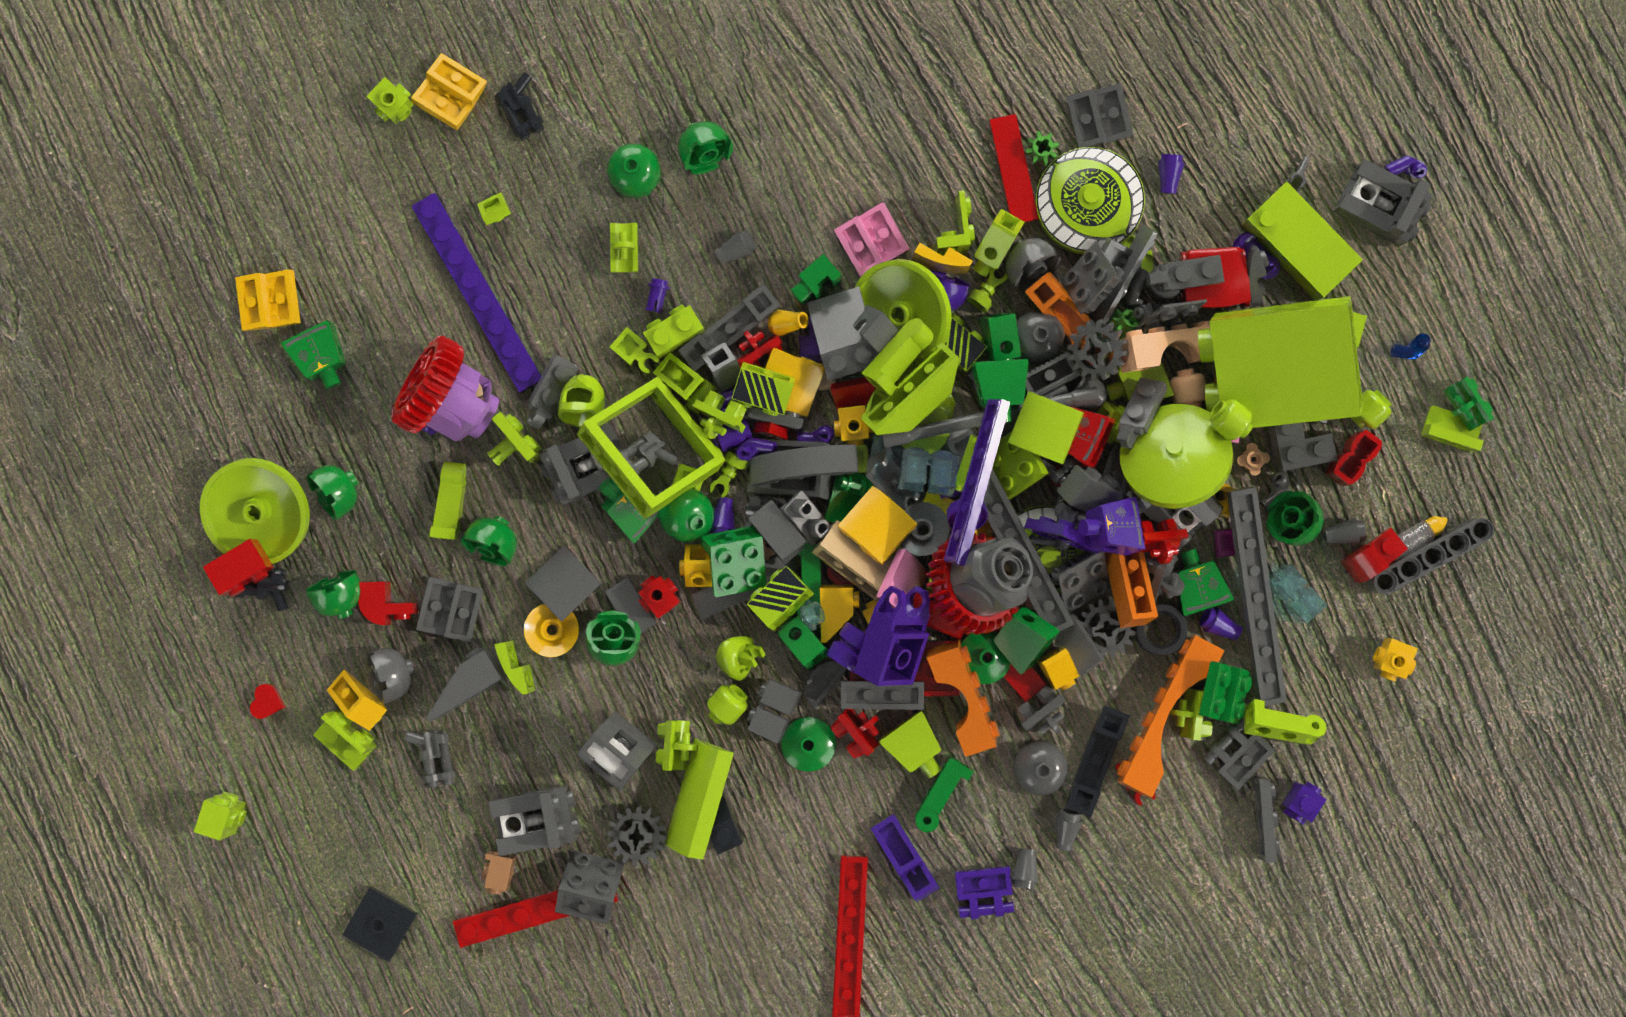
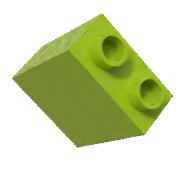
M1351 296L1215 313L1209 321L1210 329L1198 330V347L1201 362H1215L1217 383L1205 385L1206 408L1210 413L1219 401L1235 399L1252 412L1251 424L1253 428L1361 416L1363 397Z

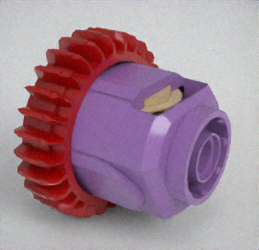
M438 336L419 355L418 360L414 363L407 378L404 380L393 404L391 420L398 427L411 433H417L422 428L428 426L454 441L462 440L467 435L476 439L486 430L494 417L499 405V398L491 394L492 385L489 379L463 364V347L445 336Z

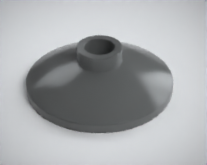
M927 502L914 503L904 510L917 523V526L900 546L912 555L922 557L930 556L938 551V547L948 540L950 534V526L943 510ZM922 527L928 528V533L925 536L919 535V530Z

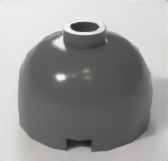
M1020 239L1011 246L1005 261V271L1014 287H1018L1020 291H1025L1048 271L1054 273L1060 265L1061 258L1055 249L1043 239Z
M1040 310L1027 312L1018 318L1016 322L1021 359H1028V364L1041 365L1059 355L1064 346L1065 333L1063 325L1057 317L1044 314Z
M390 648L376 649L366 653L367 665H373L374 667L371 668L372 674L370 677L382 704L384 705L402 698L408 692L411 685L410 676L415 674L411 660H405L400 652Z
M1043 740L1022 746L1016 753L1013 762V771L1017 783L1028 793L1037 796L1049 795L1057 791L1065 782L1068 773L1067 760L1063 752L1054 744Z

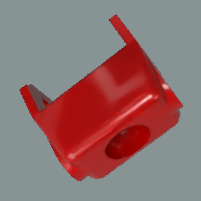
M1244 248L1192 249L1188 252H1180L1179 261L1220 255L1225 281L1216 285L1183 289L1179 292L1180 303L1206 299L1207 302L1201 306L1203 308H1221L1239 304L1240 309H1246L1250 306V280Z

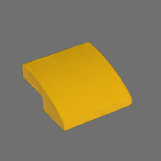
M441 53L426 72V79L411 97V101L414 105L457 131L476 104L487 81Z
M919 243L912 257V261L928 269L947 274H966L973 262L950 247L945 255L942 256L922 243Z
M287 269L267 274L255 273L235 277L242 331L301 324L294 270Z
M774 348L765 369L795 378L786 411L795 412L807 417L825 373L824 365L803 356L798 358Z
M872 486L840 522L838 529L860 545L863 552L883 565L917 526V523L888 496L875 486Z

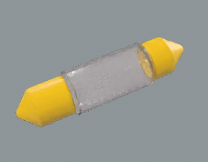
M1432 516L1399 533V538L1408 550L1398 558L1409 554L1443 533L1448 519Z

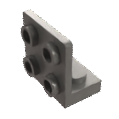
M571 851L558 890L555 912L609 924L624 863L578 851Z

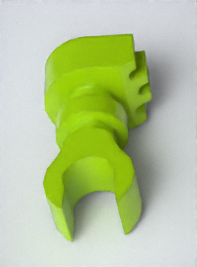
M994 268L990 270L986 283L982 282L979 286L980 290L973 289L967 297V300L983 313H986L992 306V301L988 296L992 297L995 293V287L1003 284L1008 278L1007 274H1005L1003 278L997 279L994 276L996 270Z
M728 450L725 456V462L728 464L722 467L721 471L723 473L710 486V492L712 493L717 484L724 485L725 490L721 497H725L729 493L730 481L736 477L737 473L735 471L737 468L747 469L750 463L749 460H739L736 453Z

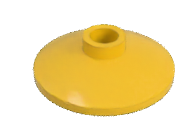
M541 604L533 609L524 625V636L528 645L533 651L545 657H557L567 653L575 645L579 635V624L573 612L561 622L545 604ZM550 625L557 627L555 635L547 633V628Z

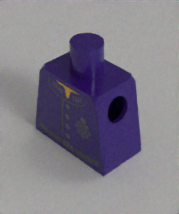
M1136 497L1103 504L1086 512V519L1080 520L1078 524L1080 535L1090 536L1091 547L1094 550L1131 555L1145 549Z

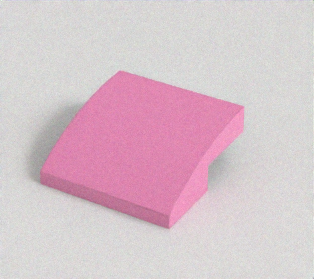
M885 203L878 204L834 230L860 277L871 267L881 262L894 260L910 250Z
M898 549L876 597L880 599L883 592L890 586H895L904 591L905 595L914 586L923 588L928 577L926 576L925 568L909 551ZM892 593L889 598L892 608H895L898 604V597L895 593Z

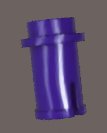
M652 278L651 283H648L650 291L645 310L653 311L656 301L654 312H663L666 290L670 288L667 287L668 281Z

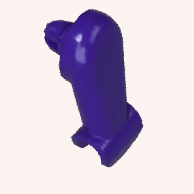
M1249 232L1240 234L1233 242V247L1244 248L1246 259L1250 246L1256 245L1260 251L1264 250L1269 266L1265 267L1267 275L1261 278L1272 279L1276 277L1280 270L1278 259L1256 241L1258 239L1257 236Z

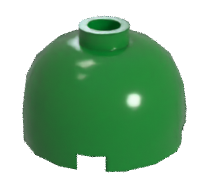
M710 121L690 124L678 141V154L686 170L690 169L691 173L696 175L705 174L720 167L717 162L723 158L727 161L734 150L733 143L725 130L720 125Z
M629 143L620 146L612 153L608 161L607 175L611 186L622 196L640 199L651 194L652 190L659 184L661 180V166L657 156L651 149L641 144Z
M327 465L305 476L310 490L316 492L319 497L317 501L332 519L338 520L354 508L358 496L355 486L358 485V481L351 471L345 473L340 467Z
M692 488L658 511V518L661 521V528L666 534L677 541L689 543L700 540V536L707 535L714 521V508L707 496L696 488Z
M1291 490L1276 496L1269 505L1268 511L1270 513L1268 520H1266V526L1270 534L1278 541L1291 546L1306 545L1313 541L1321 532L1324 523L1323 511L1319 503L1305 492H1293Z
M499 516L475 520L467 528L460 541L461 545L469 553L473 554L474 550L482 555L481 560L501 567H506L507 563L510 565L517 549V538L514 531L508 526L509 522Z
M355 569L337 573L339 577L329 580L326 577L306 589L307 598L315 611L327 617L337 616L338 619H343L353 614L352 608L358 605L360 596L359 582H361Z
M613 610L601 612L597 615L596 619L592 622L590 620L587 624L585 640L588 652L597 662L603 665H622L631 660L639 648L641 631L639 624L629 619L628 614Z

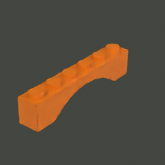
M1197 635L1186 639L1182 647L1178 649L1180 656L1177 662H1173L1167 670L1165 677L1168 680L1164 688L1160 687L1155 694L1153 701L1156 702L1153 711H1148L1143 718L1141 725L1144 726L1140 737L1136 735L1129 747L1132 753L1128 761L1123 760L1117 771V775L1120 776L1117 781L1118 783L1144 797H1153L1164 774L1161 760V740L1169 712L1187 689L1200 680L1207 678L1210 661L1219 662L1225 650Z

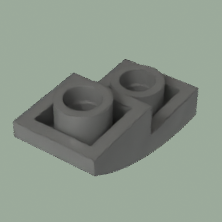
M1256 245L1250 246L1246 261L1250 280V303L1253 308L1264 304L1262 296L1266 295L1262 280H1257V278L1266 276L1265 267L1269 266L1265 251H1260Z

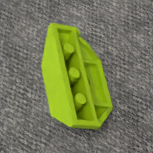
M943 342L937 344L936 347L921 351L894 383L897 389L891 396L878 389L872 393L866 412L863 413L861 419L876 435L913 430L952 393L959 357Z

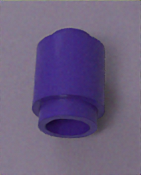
M746 419L741 421L746 426L743 433L723 424L722 427L726 428L727 432L724 436L718 434L717 437L712 439L714 446L725 452L739 447L742 443L752 438Z

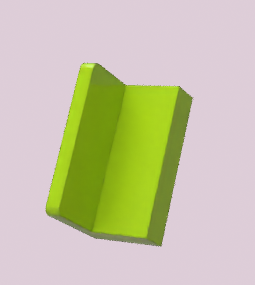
M1434 405L1429 407L1421 432L1422 437L1471 453L1481 451L1484 442L1478 439L1482 425L1468 431L1459 415L1454 417L1449 410Z

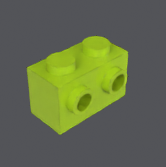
M682 304L669 312L671 316L661 321L659 318L646 326L647 331L643 332L659 360L705 331L690 305L684 307Z
M223 792L222 795H215L204 800L194 832L219 841L236 834L238 826H242L247 812L244 810L246 802L238 800V795L229 792Z

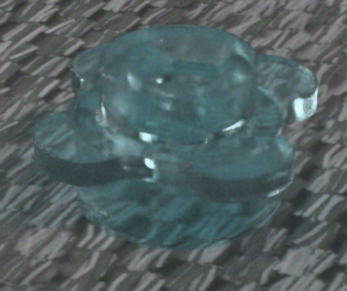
M810 600L805 601V606H801L800 615L805 625H808L810 630H816V625L821 624L825 620L823 608L818 602L812 603Z

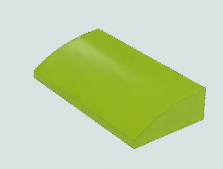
M694 738L693 743L698 744L697 750L690 752L687 770H685L665 844L688 858L704 859L734 752Z

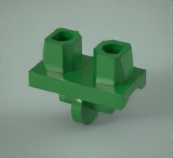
M1467 376L1443 390L1454 407V410L1451 411L1454 417L1459 415L1468 431L1494 419L1491 414L1493 411L1489 402L1482 400L1477 392L1478 385L1473 378L1469 379Z

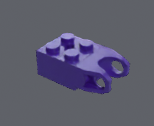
M890 586L883 592L873 610L871 620L866 629L863 645L857 657L855 674L876 686L912 685L914 683L929 633L925 632L929 620V591L919 586H914L905 595L904 591L895 586ZM892 593H895L898 597V604L895 608H892L889 602ZM919 593L922 596V604L916 609L913 607L914 596Z

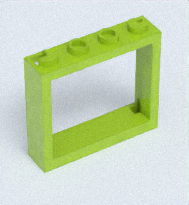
M659 377L654 378L583 422L577 433L580 440L644 520L671 503L684 492L718 472L726 460L721 450L714 446L708 437L704 435V429L696 424L689 415L687 408L679 403L672 394L670 387L663 383ZM648 396L654 399L705 462L704 465L657 496H654L600 428V426Z

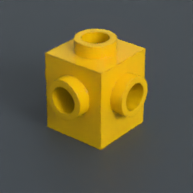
M865 405L838 408L839 420L834 421L835 437H841V443L847 442V445L861 446L864 445L863 440L869 439L868 433H873L869 426L861 419L863 413L866 412ZM851 423H856L858 425V430L852 431L849 429L848 425Z
M701 544L685 545L684 560L679 562L680 576H685V587H712L710 556L701 547Z
M1384 638L1381 647H1377L1373 655V662H1375L1373 668L1381 671V677L1396 682L1397 678L1407 679V676L1411 675L1415 669L1416 660H1414L1418 648L1392 638Z

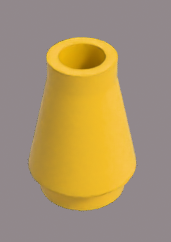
M776 310L768 318L770 332L780 337L801 328H806L809 323L805 312Z

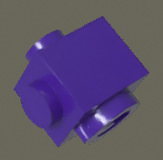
M1295 781L1281 805L1286 807L1283 813L1304 825L1307 820L1310 822L1314 821L1327 799L1319 795L1322 790L1307 781L1303 785Z

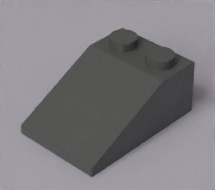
M859 286L808 302L811 321L828 381H834L864 371L878 353L859 334L866 323L858 331L853 328L855 321L865 311V304Z
M768 440L777 443L776 452L831 445L825 442ZM749 468L747 493L793 498L797 490H802L809 500L829 501L836 475L825 474L779 480V483L752 486Z
M484 647L477 648L464 656L467 661L459 665L426 718L429 722L441 718L507 678L493 648L487 650Z

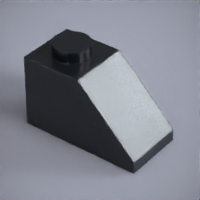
M722 793L710 835L717 855L743 844L744 841L724 793Z

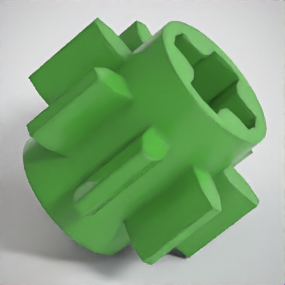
M1038 131L1035 140L1028 138L1026 143L1031 148L1025 151V155H1031L1033 165L1038 161L1042 162L1045 167L1048 163V157L1056 159L1057 154L1052 150L1056 149L1059 143L1052 142V133L1042 136L1041 132ZM1043 144L1046 148L1041 154L1037 150Z
M1128 308L1122 313L1117 309L1112 319L1107 323H1114V332L1118 330L1123 331L1119 336L1120 339L1126 338V332L1134 331L1139 325L1138 319L1134 317V311L1128 310Z

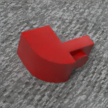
M1390 527L1368 544L1360 545L1340 562L1356 583H1363L1390 566L1389 564L1407 551L1408 548Z
M359 582V608L369 621L378 625H391V614H394V620L410 619V614L418 613V603H391V582Z

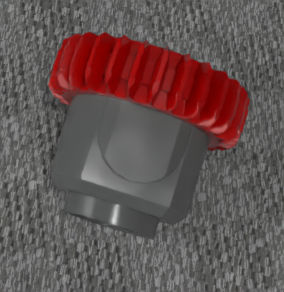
M974 533L965 566L956 565L944 561L949 543L948 539L938 547V551L932 554L934 560L928 563V566L933 570L928 572L926 576L930 577L932 582L926 586L933 589V593L929 597H935L937 601L933 608L940 607L942 612L939 617L947 616V625L955 623V629H964L965 634H985L1003 627L1005 623L1012 620L1011 615L1018 612L1016 606L1023 604L1027 600L1028 585L1033 577V566L1029 553L1017 540L1011 537L998 541L994 537L986 538L984 533Z

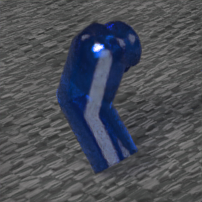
M1420 333L1408 345L1393 344L1390 356L1416 360L1430 348L1431 338L1428 334Z

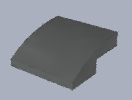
M1121 83L1067 96L1079 148L1095 147L1134 137Z
M565 546L525 582L561 622L601 585L595 576Z
M428 576L415 629L471 643L483 589Z

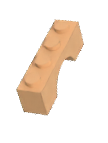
M1209 321L1194 323L1193 328H1187V324L1171 326V331H1165V327L1149 329L1148 334H1143L1142 330L1126 332V338L1123 339L1127 340L1128 343L1122 345V349L1129 351V353L1121 356L1126 362L1125 365L1121 366V372L1141 371L1160 366L1162 354L1167 346L1178 349L1189 364L1201 362L1198 347V330L1210 329Z

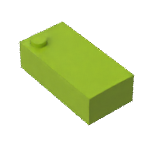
M1288 182L1279 187L1241 224L1247 232L1258 237L1256 241L1278 259L1284 270L1315 301L1324 298L1363 260Z

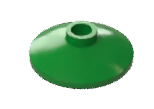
M995 631L979 635L970 633L961 643V646H966L969 651L971 662L968 664L971 672H977L980 684L997 682L1005 676L1011 665L994 643V638L998 634ZM989 652L991 660L985 663L982 656L984 653Z
M804 717L795 720L786 728L782 737L781 747L785 759L791 766L800 771L812 772L823 768L830 762L835 752L836 742L831 728L825 722L814 717ZM806 740H811L814 743V747L811 750L804 749L803 743Z

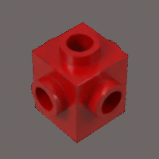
M652 575L640 584L643 589L638 592L641 596L638 600L647 613L652 610L658 619L681 603V600L675 594L678 588L669 577L666 579L662 576L655 578ZM656 590L662 592L660 600H657L654 596Z

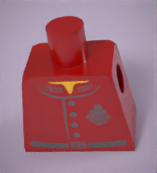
M1074 408L1084 412V415L1068 453L1083 464L1095 467L1117 420L1105 415Z

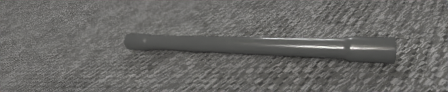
M1093 386L1049 397L1048 399L1066 406L1079 407L1099 402L1097 387ZM1023 404L1010 406L1011 420L1018 418ZM984 412L919 425L908 432L881 435L883 447H894L919 439L980 427Z

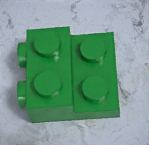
M1210 661L1199 715L1239 725L1246 712L1244 702L1246 692H1249L1252 684L1251 671Z

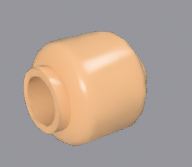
M1193 368L1177 371L1178 376L1170 380L1174 396H1172L1173 403L1197 407L1202 406V401L1205 400V376L1201 373H1194Z

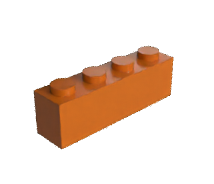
M1104 552L1120 628L1146 625L1157 618L1158 613L1144 552L1131 555Z

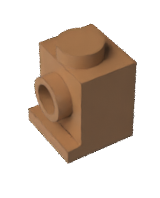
M492 850L486 853L485 859L490 860V863H485L482 873V879L486 880V892L502 894V891L506 892L510 888L517 855L499 856L497 851Z

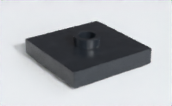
M371 886L342 935L390 962L418 912Z

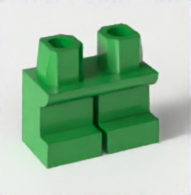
M823 253L798 275L800 282L791 289V292L803 306L813 297L816 300L820 299L819 289L826 283L830 282L833 287L837 286L842 281V276Z

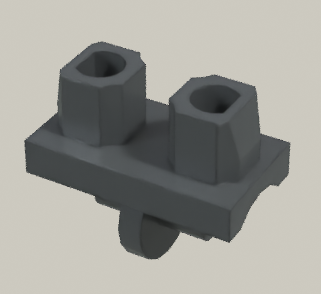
M797 490L793 498L780 508L809 545H814L819 538H823L831 529L829 523L802 490Z
M1173 555L1169 564H1160L1156 557L1149 556L1146 559L1148 572L1154 574V577L1149 574L1155 603L1157 597L1164 595V593L1167 598H1172L1182 594L1185 585L1179 578V574L1172 573L1177 559L1175 555Z
M1046 686L1036 694L1044 705L1038 712L1032 708L1028 701L1016 709L1019 718L1023 722L1021 725L1026 732L1044 719L1046 722L1038 728L1040 732L1044 734L1049 729H1052L1057 734L1061 731L1057 723L1064 719V716L1060 712L1053 717L1049 715L1063 705L1066 700L1061 694L1057 695L1050 687Z

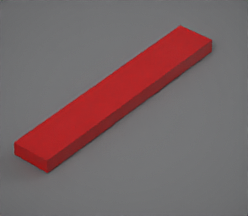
M841 855L832 1017H860L868 856Z

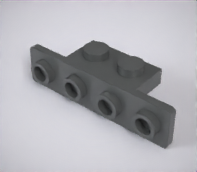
M1143 224L1130 247L1109 237L1105 240L1102 246L1103 252L1112 267L1118 266L1123 270L1124 274L1122 275L1123 280L1114 288L1111 287L1112 292L1110 294L1105 292L1107 298L1090 315L1089 318L1095 324L1098 320L1103 319L1106 325L1112 319L1114 309L1120 299L1127 293L1130 281L1139 272L1142 260L1154 246L1158 233Z

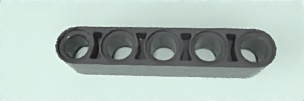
M1486 518L1469 519L1398 557L1389 564L1390 566L1366 581L1367 587L1375 594L1393 593L1489 541L1494 535V526ZM1476 524L1482 527V534L1479 538L1473 532ZM1453 536L1458 540V547L1455 551L1449 545V541ZM1429 549L1435 555V559L1431 564L1425 558V554ZM1404 562L1409 563L1411 567V572L1408 576H1404L1401 571V566ZM1380 575H1384L1387 579V585L1384 589H1380L1377 584V579Z

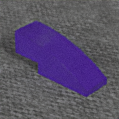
M894 814L871 828L898 875L917 903L940 889Z

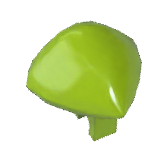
M736 636L727 638L719 645L715 658L719 668L727 676L741 681L747 677L751 667L755 668L758 665L754 658H763L766 654L762 647L754 645L752 637Z

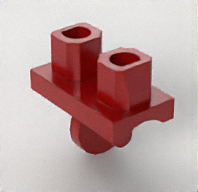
M747 330L743 333L747 340L738 346L742 352L750 347L753 349L739 357L737 362L740 369L743 362L762 367L757 359L764 354H767L769 358L774 348L783 351L780 345L782 341L778 335L774 334L757 345V342L765 338L764 334L759 331L752 336Z
M1165 519L1157 525L1159 531L1155 532L1150 521H1142L1141 527L1145 549L1136 553L1150 552V556L1156 557L1160 564H1169L1173 555L1178 554L1181 540L1189 537L1187 529H1178L1174 519Z
M844 709L831 726V730L839 738L847 732L852 736L854 741L847 745V751L854 759L864 754L866 756L870 755L880 745L874 737L879 733L873 725L879 720L876 715L868 718L863 711L857 715L853 709Z

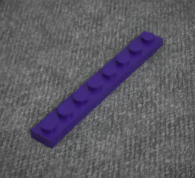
M433 193L412 205L411 207L519 393L536 385L542 375L437 194Z

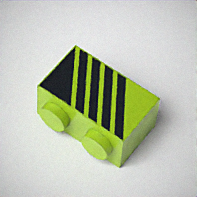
M952 313L951 328L945 345L959 357L957 369L965 374L971 367V363L979 358L987 346L984 344L985 339L978 332L973 330L970 333L963 327L964 321Z
M743 362L732 399L737 400V403L747 408H751L752 405L763 408L762 411L769 415H784L795 378Z
M787 566L776 570L770 577L771 581L764 588H758L751 595V600L747 603L763 623L774 632L814 595L808 586Z

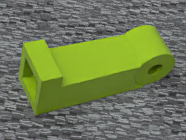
M919 318L908 321L866 367L862 374L876 389L891 396L897 389L894 383L914 361L921 350L932 342L933 332Z
M444 461L434 521L429 537L459 540L466 487L465 463Z
M1254 699L1246 706L1244 715L1245 734L1311 745L1322 737L1327 729L1324 720L1317 715L1305 717L1266 709L1265 701Z

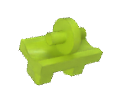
M610 223L611 273H638V223Z
M712 390L709 391L703 402L696 399L693 404L694 408L709 417L708 420L703 418L700 422V425L705 427L704 435L710 439H714L718 434L724 436L727 429L722 427L723 424L743 433L746 426L741 421L746 408L731 400L725 412L721 411L720 409L726 399Z
M1187 689L1184 699L1179 701V709H1171L1170 714L1178 716L1177 726L1181 727L1179 737L1201 741V737L1212 735V723L1203 721V716L1199 715L1204 691Z
M666 720V723L658 724L657 735L659 738L664 739V749H658L655 762L663 766L662 770H687L689 750H697L698 744L690 743V721Z

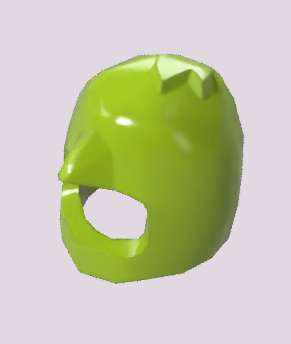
M580 374L574 376L566 383L561 392L558 416L562 422L571 426L581 427L583 422L604 410V389L597 379L589 375Z

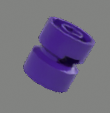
M847 622L839 633L841 640L834 641L826 654L854 673L865 633Z

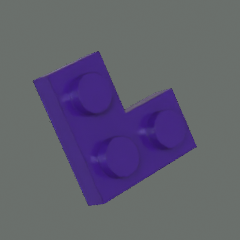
M1040 516L1039 520L1027 518L1024 528L1041 537L1063 541L1078 550L1099 553V551L1091 547L1090 536L1080 535L1078 529H1074L1075 524L1069 521L1059 519L1058 523H1055V520Z

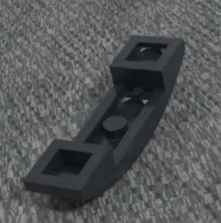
M1105 705L1103 706L1080 759L1065 808L1092 817L1118 741L1122 739L1130 718L1129 714Z

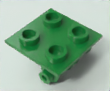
M859 473L836 475L824 517L825 520L833 523L837 520L841 522L869 489L875 485L865 475Z

